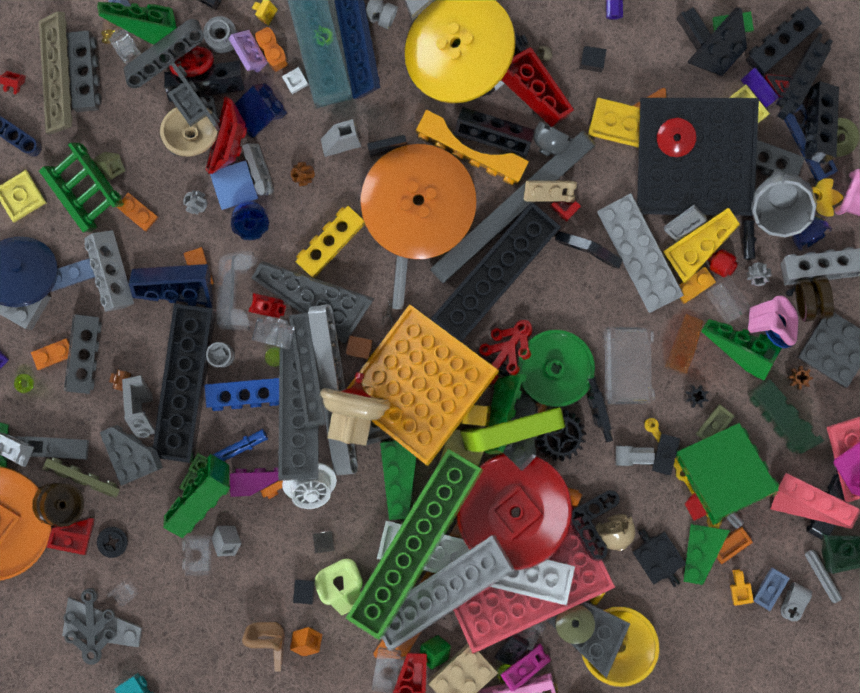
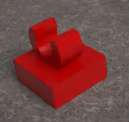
M6 71L0 75V84L4 85V92L9 91L10 86L13 87V93L16 95L20 91V86L25 83L26 76Z

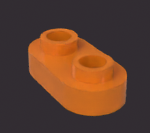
M278 481L261 490L263 498L267 496L268 499H271L278 495L277 490L283 488L282 481Z

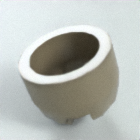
M538 47L536 55L540 61H549L553 56L550 47Z

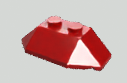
M226 96L219 117L220 122L218 126L220 130L218 131L216 141L211 147L205 169L208 174H214L233 163L236 157L240 156L242 149L240 142L247 132L245 122L233 100Z

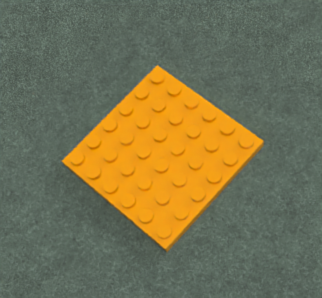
M409 304L359 372L365 374L362 386L369 395L390 402V408L385 410L384 415L377 420L371 421L424 464L429 465L499 370ZM356 378L353 379L347 389L354 385Z

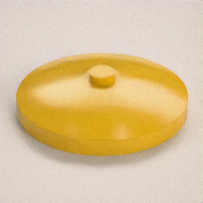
M626 607L607 608L603 611L631 623L607 678L583 655L582 658L590 673L603 683L618 687L631 686L644 680L654 669L659 656L658 636L653 625L641 613Z

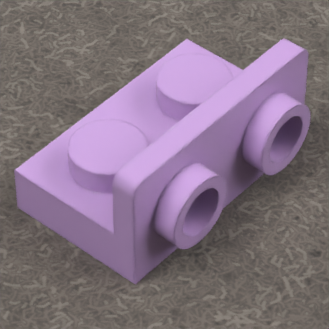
M249 30L231 34L228 38L247 71L255 70V72H260L268 63Z

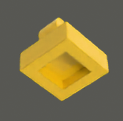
M263 0L261 4L255 2L252 7L253 10H256L255 16L268 26L278 10L269 0Z

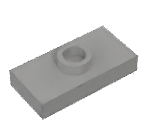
M693 205L665 225L664 231L677 242L704 223L707 218Z

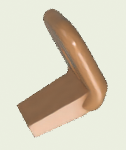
M256 622L248 625L243 635V644L249 648H272L275 672H281L285 643L283 627L277 622ZM260 636H271V637H275V638L263 639V640H262V639H258V637H260Z

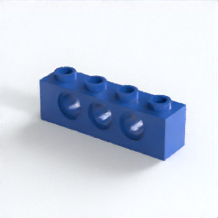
M279 378L205 385L206 408L212 407V411L224 410L223 406H231V409H242L244 404H250V408L262 407V403L269 402V406L279 405ZM264 387L269 390V396L265 399L260 396V390ZM244 389L250 392L248 400H243L241 397V392ZM225 391L231 394V399L228 402L222 399V394Z

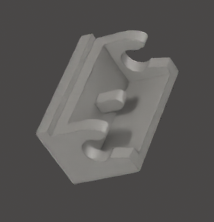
M0 432V455L26 467L34 447L9 434Z

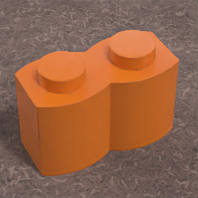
M266 27L256 32V41L265 54L270 67L277 72L288 66L286 55L279 46L273 31Z

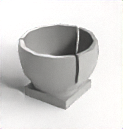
M774 169L771 176L756 189L751 209L756 224L766 233L779 237H789L801 233L812 223L817 201L809 183L805 182L798 175L787 174Z

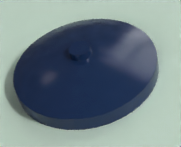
M11 237L1 240L0 305L24 307L32 305L47 296L53 289L58 277V265L51 249L43 242L30 237Z

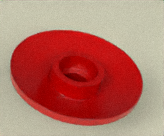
M682 118L667 120L661 125L657 133L659 148L663 153L671 157L686 155L693 149L696 142L694 127L690 122ZM675 134H679L681 136V139L679 141L674 140L673 137Z

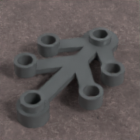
M87 588L81 594V599L85 603L86 624L77 617L74 611H68L63 617L66 623H72L87 637V644L78 638V634L74 630L68 631L64 639L67 643H73L82 651V659L85 663L94 665L100 661L102 657L101 650L116 637L115 629L108 628L104 631L103 638L97 644L95 636L108 621L115 618V611L113 609L105 610L102 618L95 624L94 602L98 599V592L94 588ZM87 593L91 594V600L86 599ZM106 612H110L112 617L107 618ZM68 614H71L73 616L72 621L68 620ZM108 631H111L113 633L112 638H109L107 636ZM70 633L74 635L73 640L68 638ZM89 652L94 653V658L89 657Z

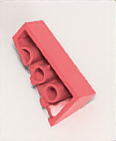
M787 473L779 485V491L774 497L771 510L850 529L853 528L860 514V509Z

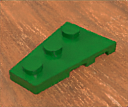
M691 524L683 582L704 585L730 530Z

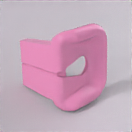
M856 169L849 173L851 182L846 191L847 195L844 196L841 205L834 209L837 215L848 212L860 216V169Z
M776 296L773 300L750 308L748 330L750 333L772 330L787 345L792 346L796 343L798 335L797 311L787 297ZM778 314L785 318L786 327L784 326Z

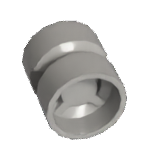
M370 0L366 7L367 19L372 23L377 21L379 26L389 30L395 19L398 6L389 2L384 4L383 0Z
M216 342L208 347L206 358L212 366L225 368L233 363L235 352L230 345Z

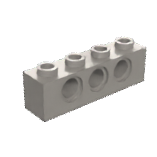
M113 230L92 233L84 238L85 249L88 251L90 258V267L93 269L95 284L99 289L100 301L105 312L127 308L134 304Z
M847 247L842 249V251L830 249L823 253L808 252L801 256L796 254L787 255L780 263L784 286L796 284V281L805 279L813 282L814 278L825 276L828 280L860 276V248ZM837 260L843 261L845 266L840 265ZM818 263H823L826 268L820 267ZM799 265H804L807 270H802Z

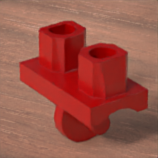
M253 293V301L249 312L275 318L284 316L286 305L283 304L284 301L282 299Z

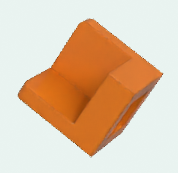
M310 627L294 631L290 650L301 656L319 653L323 634Z

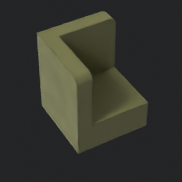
M103 152L92 159L106 179L112 180L125 171L121 158L117 153Z

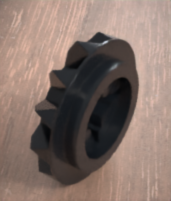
M108 527L98 535L97 548L105 557L116 558L125 552L128 546V536L117 527ZM110 537L120 540L115 544L116 547L105 545L110 541Z

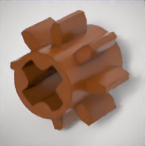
M298 162L297 165H293L291 178L295 183L299 182V186H306L308 183H312L315 172L311 165H306V162Z
M798 366V371L794 368L790 369L792 374L787 376L792 381L790 386L797 385V390H801L802 385L810 387L808 382L813 379L809 375L810 369L804 371L803 366ZM797 376H803V380L797 379Z
M118 369L116 374L111 373L109 382L113 383L112 388L123 391L122 379L130 378L132 373Z

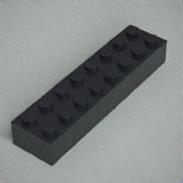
M531 202L431 317V320L462 342L559 231L561 226Z
M174 304L153 442V448L156 449L159 459L191 463L195 459L209 363L206 358V351L212 342L216 310L181 304Z

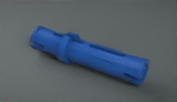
M261 429L250 436H244L242 440L212 455L222 461H226L248 449H254V446L267 441L268 436L264 429Z

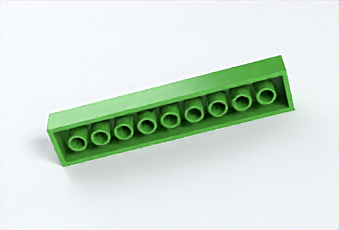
M447 449L346 616L347 620L378 640L383 638L482 474L483 469L452 450Z

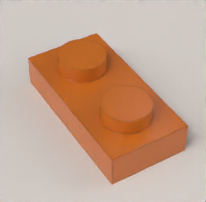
M127 193L122 199L124 205L116 207L146 232L158 219V216L130 193Z
M66 338L31 352L37 370H42L67 360L69 340Z

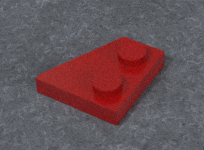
M88 518L87 520L75 522L70 526L51 528L46 548L86 555L95 519Z

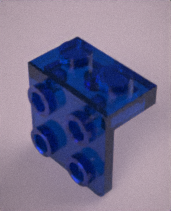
M266 83L253 85L235 103L245 122V127H247V134L251 138L256 137L273 120L281 119L288 114L283 104L273 94L271 87Z

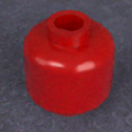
M720 249L717 253L714 252L708 259L710 270L721 277L731 276L738 266L736 262L737 257L724 249Z

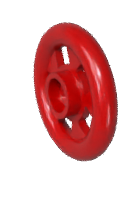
M195 46L174 63L177 67L181 65L182 68L189 69L185 70L187 73L186 78L195 77L210 69L214 62V56L209 49ZM169 65L170 71L178 76L173 67Z

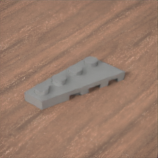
M68 597L66 613L74 611L77 617L86 624L85 603ZM94 608L95 624L102 618L104 612L97 608ZM106 612V617L111 618L112 615ZM68 614V620L72 621L73 616L71 614ZM115 616L95 636V640L100 641L103 638L104 631L108 628H113L116 631V637L108 643L139 647L143 627ZM64 621L62 636H65L68 631L74 630L77 632L78 638L87 640V637L72 623L68 624ZM108 631L107 636L109 638H112L113 633L111 631ZM70 633L68 637L74 638V635Z

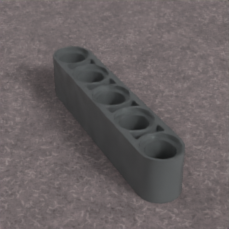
M195 19L187 20L124 67L127 85L130 88L141 87L200 44L204 39V34L199 21Z

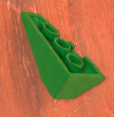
M98 2L97 4L100 17L153 45L177 28L173 9L155 4L139 7L137 3H131L130 7L124 6L121 3Z
M711 319L707 320L701 330L704 335L746 372L762 380L766 379L782 349L773 344L767 335L760 333L759 337L749 335V330L735 331L731 325Z

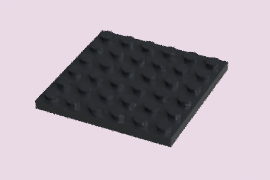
M640 98L637 204L642 214L680 215L695 205L704 215H718L729 208L733 215L754 216L751 206L756 180L759 98ZM673 118L687 120L692 124L696 132V142L693 149L681 157L666 155L661 151L657 143L659 128L664 122ZM675 134L673 138L675 141H679L681 136Z

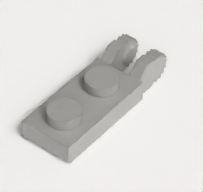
M247 143L243 145L244 156L251 169L250 173L254 178V188L257 194L260 196L273 194L274 187L259 144Z

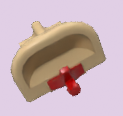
M356 372L355 383L348 389L338 391L323 388L321 390L320 396L323 398L324 407L332 412L327 438L339 440L347 444L354 443L366 446L371 420L381 418L385 410L390 408L388 400L374 398L364 390L362 381L365 374Z

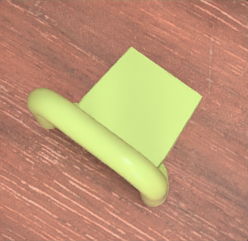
M342 559L318 572L315 577V587L320 600L324 604L332 605L341 615L350 612L361 593L360 589L362 588L363 581L356 563L352 559ZM339 576L344 579V589L341 591L333 583L335 578Z

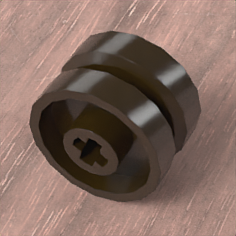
M826 276L814 278L812 283L809 279L796 281L795 297L801 320L803 322L814 321L816 316L820 319L832 318L834 314V299L828 278Z
M48 483L40 487L35 493L32 508L35 517L44 524L59 527L70 526L81 517L84 510V498L82 493L73 485Z

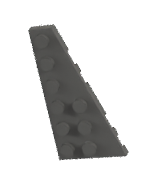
M584 602L579 605L586 607L592 613L595 629L587 641L571 645L607 678L631 623ZM557 615L547 619L555 629ZM573 620L572 626L574 628H577L579 626V622L577 620Z

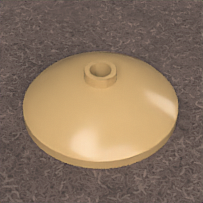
M177 107L164 117L160 127L161 139L166 148L180 156H195L205 152L214 144L218 136V131L207 116L190 127Z

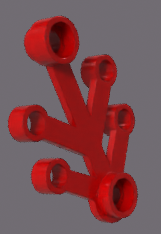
M520 320L513 328L505 330L493 329L491 337L495 341H500L504 337L512 336V338L507 342L491 346L486 343L482 344L479 352L485 357L492 353L500 352L492 363V366L497 370L505 359L509 357V363L506 367L507 371L511 375L518 374L520 367L517 365L516 344L520 340L521 348L518 350V355L524 360L530 358L531 351L529 350L528 337L532 334V324L527 320ZM498 374L494 377V379L491 381L489 385L494 384L497 381Z

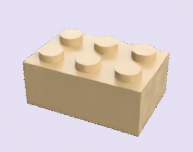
M467 643L429 678L428 684L436 693H477L498 674V671L482 651L473 654Z

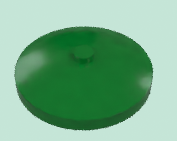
M549 330L534 336L528 341L531 356L526 360L519 356L517 365L520 367L518 374L522 373L527 376L525 382L521 383V386L530 398L545 406L562 407L573 404L587 393L590 388L588 379L594 377L595 364L589 347L582 339L567 331Z

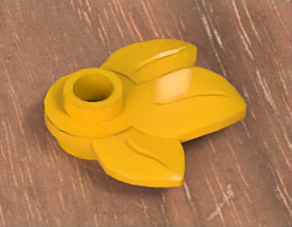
M828 178L820 180L815 187H812L813 192L817 195L816 211L825 217L833 216L834 210L832 206L838 204L844 198L841 193L832 189L833 179Z

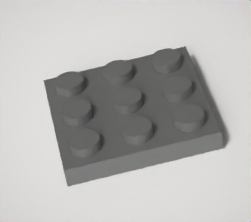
M836 313L833 314L832 318L820 319L797 358L844 388H848L860 369V328Z

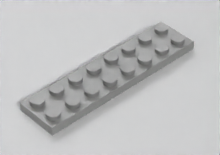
M495 535L490 536L410 591L382 638L389 651L394 650L515 570Z

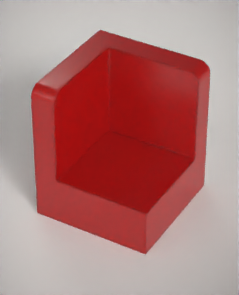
M554 201L550 205V208L565 222L581 207L576 201L574 203Z

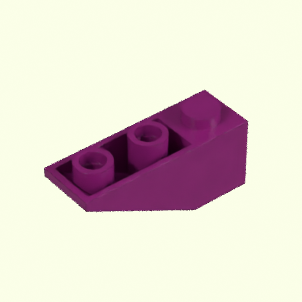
M278 467L274 468V471H266V468H254V472H247V468L235 469V472L230 473V497L251 496L278 481Z

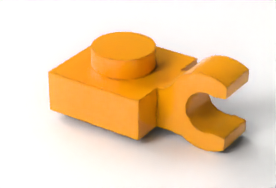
M740 569L732 570L735 585H730L733 605L754 603L751 584L744 582L743 571H740Z

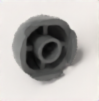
M540 121L534 132V142L540 147L539 152L547 156L550 153L554 155L563 153L573 140L568 135Z

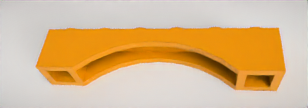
M428 110L425 111L416 129L419 139L425 142L430 140L436 143L435 147L452 151V155L458 159L464 157L470 160V165L476 168L481 166L487 169L486 172L495 177L499 175L503 177L504 182L510 185L514 183L518 185L529 161L513 153L489 155L468 148L453 136L444 118Z

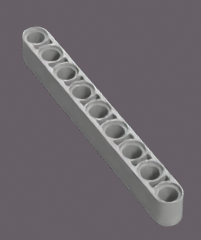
M330 304L312 306L308 310L320 391L323 388L338 391L345 390L333 309ZM323 404L328 434L332 412L328 411ZM328 438L335 475L356 474L358 463L355 444H347Z

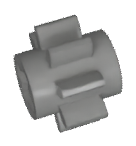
M198 190L188 192L183 200V204L187 206L186 211L197 215L199 212H203L207 207V200L204 199L205 194Z
M757 262L748 267L749 272H746L747 280H751L752 285L763 286L766 282H769L771 269H767V264Z

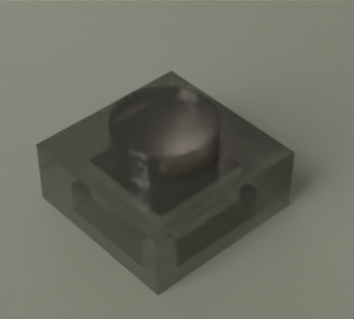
M332 531L313 533L315 553L335 550Z

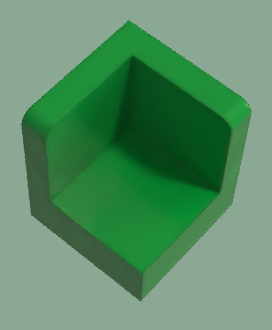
M436 635L421 644L420 653L427 654L426 665L433 670L449 659L451 645L439 635Z

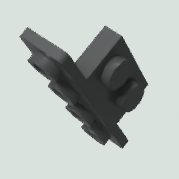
M173 62L171 66L183 83L168 93L171 100L190 127L207 116L217 131L220 130L218 126L220 121L215 113L210 114L206 109L209 107L203 96L201 98L197 96L196 92L198 89L192 81L187 82L185 70L181 65L177 67Z

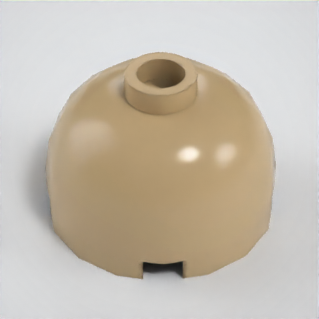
M625 514L611 516L607 518L611 520L610 522L602 525L601 522L597 524L596 530L607 549L622 551L635 538L636 533L632 517L629 519Z

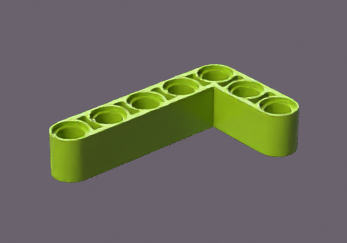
M555 408L487 428L474 427L460 431L465 451L481 452L565 428L561 408Z

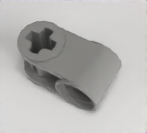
M796 582L790 585L791 589L787 591L786 598L780 609L781 615L793 622L800 620L812 597V590ZM792 609L794 614H790L788 610Z

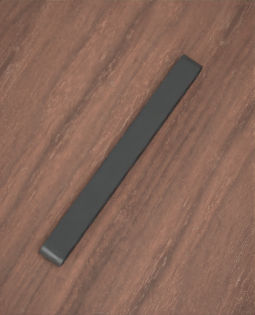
M583 130L572 140L566 151L555 155L527 181H557L560 176H563L575 163L583 158L589 150L594 148L596 143ZM526 182L430 269L442 284L449 277L451 278L477 252L484 248L491 239L495 238L505 226L507 227L531 204V202L524 200Z

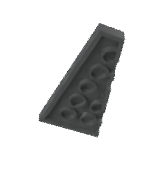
M264 261L258 265L251 277L301 314L308 313L309 308L312 306L330 304L333 309L337 339L344 344L348 341L349 336L352 335L375 299Z

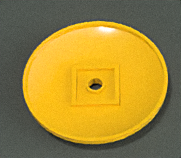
M435 0L415 19L406 39L405 63L410 78L424 94L440 102L463 103L484 95L499 83L512 62L515 51V31L512 21L505 9L496 0ZM455 40H461V43L458 47H452V44Z

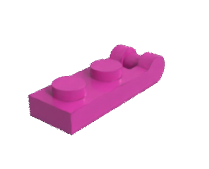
M541 643L532 647L528 653L501 674L510 691L518 689L551 661L549 655L544 653V647Z

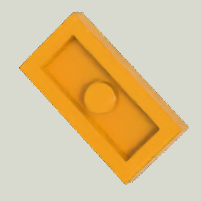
M706 267L696 272L686 283L682 282L679 284L684 296L680 297L683 304L716 283Z

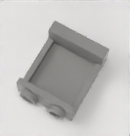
M141 375L122 379L125 421L136 438H145L155 434L154 427L142 411V403L153 401V395Z

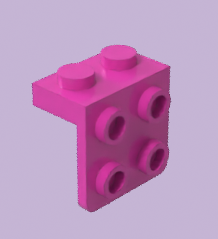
M859 442L834 460V465L851 494L860 496Z

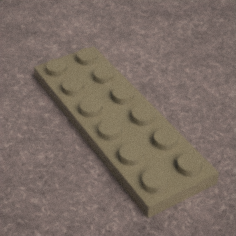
M60 11L39 21L45 131L47 134H54L70 128L73 121L70 106L72 99L69 90V58L67 57V21L65 19V12Z

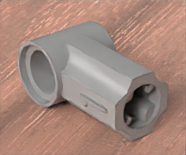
M616 446V465L654 464V448Z

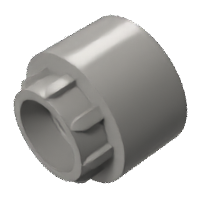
M222 16L211 18L205 24L203 30L204 39L213 51L222 54L234 49L228 39L231 34L238 33L233 22ZM219 32L226 33L222 39L217 38Z

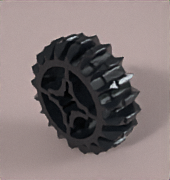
M564 410L562 413L565 428L537 436V440L540 441L536 443V446L541 447L540 452L542 454L546 453L545 457L547 458L552 456L554 461H557L558 458L560 461H564L565 456L569 460L572 459L571 453L577 456L578 452L576 449L582 450L583 447L580 446V443L586 442L582 438V436L586 435V432L581 431L585 425L579 424L581 418H575L576 414L573 412L569 414L568 410ZM568 422L573 427L574 435L568 433ZM563 433L568 437L563 436L559 438L554 434ZM547 435L553 438V449L548 444ZM571 441L568 447L561 450L566 442Z

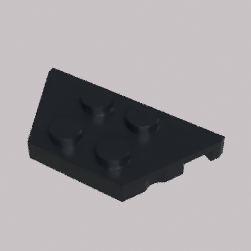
M736 7L687 61L688 64L723 76L747 49L742 9Z

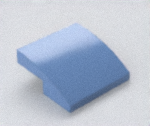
M246 160L227 165L214 174H210L222 210L258 199Z

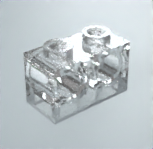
M124 29L115 31L112 37L109 38L117 54L126 65L142 54L134 39Z

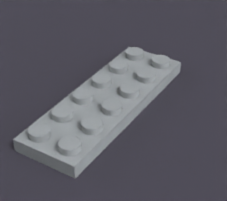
M632 193L597 211L649 313L684 296Z

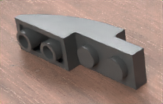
M15 437L34 447L30 457L88 460L89 440Z

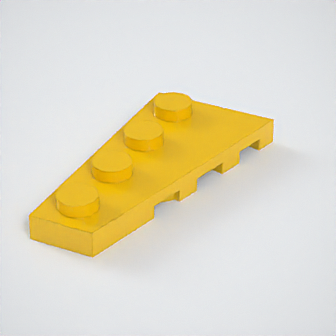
M727 208L663 252L682 281L686 283L738 228L740 223L731 210Z

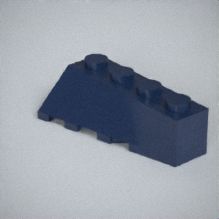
M208 264L132 269L128 284L133 298L151 301L163 299L169 301V303L176 304L179 301L187 302L191 306L202 304L206 305V308H213L211 274Z

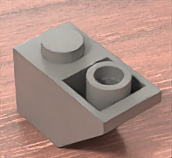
M353 119L334 124L321 138L325 157L361 147L358 130Z

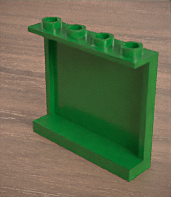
M740 423L677 451L676 459L713 525L719 523L722 518L771 495L773 497L776 496L779 491L778 482L769 474L768 465L760 459L758 448L750 442L748 431L744 427L742 428Z

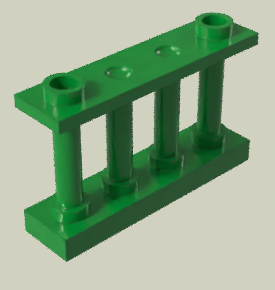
M69 143L68 146L72 153L57 167L43 166L39 172L83 233L92 232L97 228V225L94 223L96 217L110 205L112 207H122L124 203L121 200V195L112 188L87 153V148L81 143ZM78 159L84 168L66 183L61 177V173ZM89 174L95 184L79 198H76L72 188ZM101 190L106 199L90 213H87L83 204Z

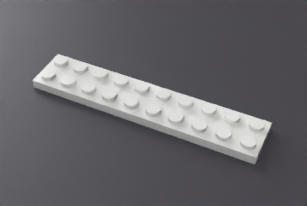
M390 521L385 522L377 559H382L402 524ZM444 535L424 570L437 573L470 549L463 539ZM545 560L539 565L528 569L514 570L490 587L567 605L575 566Z

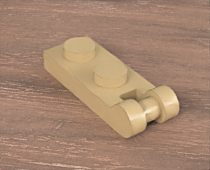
M526 181L524 200L527 202H574V189L577 188V182ZM563 188H567L566 194H562Z

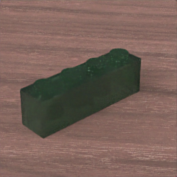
M765 379L748 393L751 397L749 399L750 403L755 408H760L763 412L761 414L763 419L767 423H772L775 427L773 431L779 438L783 437L787 442L785 445L790 452L802 454L825 441L820 435L816 437L813 434L811 424L798 417L800 415L799 411L792 404L789 403L787 405L785 402L787 398L770 379Z
M823 535L822 556L826 571L835 574L860 568V536Z

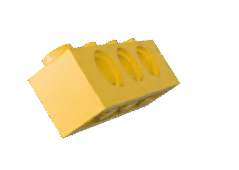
M349 206L346 208L342 207L335 215L337 218L333 222L329 221L323 227L324 232L320 236L316 235L309 242L311 244L307 250H301L296 256L298 259L295 262L312 278H315L365 225L364 220ZM346 223L348 228L346 231L340 232L337 229L338 225ZM329 236L335 239L334 244L326 246L324 243L325 239ZM315 250L321 251V257L318 260H313L311 257Z

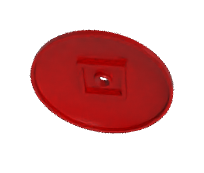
M505 454L484 462L479 466V468L483 469L482 474L457 513L458 527L465 544L471 550L490 536L495 535L515 570H524L539 565L559 549L571 525L572 500L564 479L554 467L538 457H535L523 471ZM518 507L521 509V514L519 517L514 518L512 517V510Z

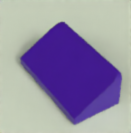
M756 68L741 79L742 83L750 88L765 108L779 98Z

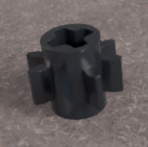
M518 32L515 33L514 56L527 49L526 46L529 42L525 34L520 36Z
M691 385V391L684 392L688 395V398L684 401H690L691 408H694L696 404L702 408V403L709 401L706 399V394L709 392L703 391L702 385H699L697 389L694 385ZM698 393L700 400H695L693 394Z

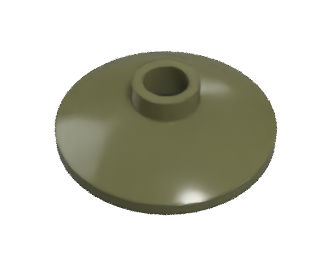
M838 118L837 157H841L853 152L860 139L858 127L854 122L846 118ZM840 134L845 135V139L843 141L839 139Z
M577 605L557 615L556 630L564 641L570 644H581L592 636L595 629V621L592 613L586 607ZM573 620H577L579 622V626L577 628H574L572 626Z

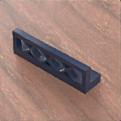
M802 104L795 111L801 110L804 116L802 124L798 123L795 116L789 113L784 121L802 156L805 157L806 137L802 130L803 127L806 128L804 124L805 121L807 122V114ZM804 159L816 182L838 172L833 160L827 162L832 170L824 174L819 162Z

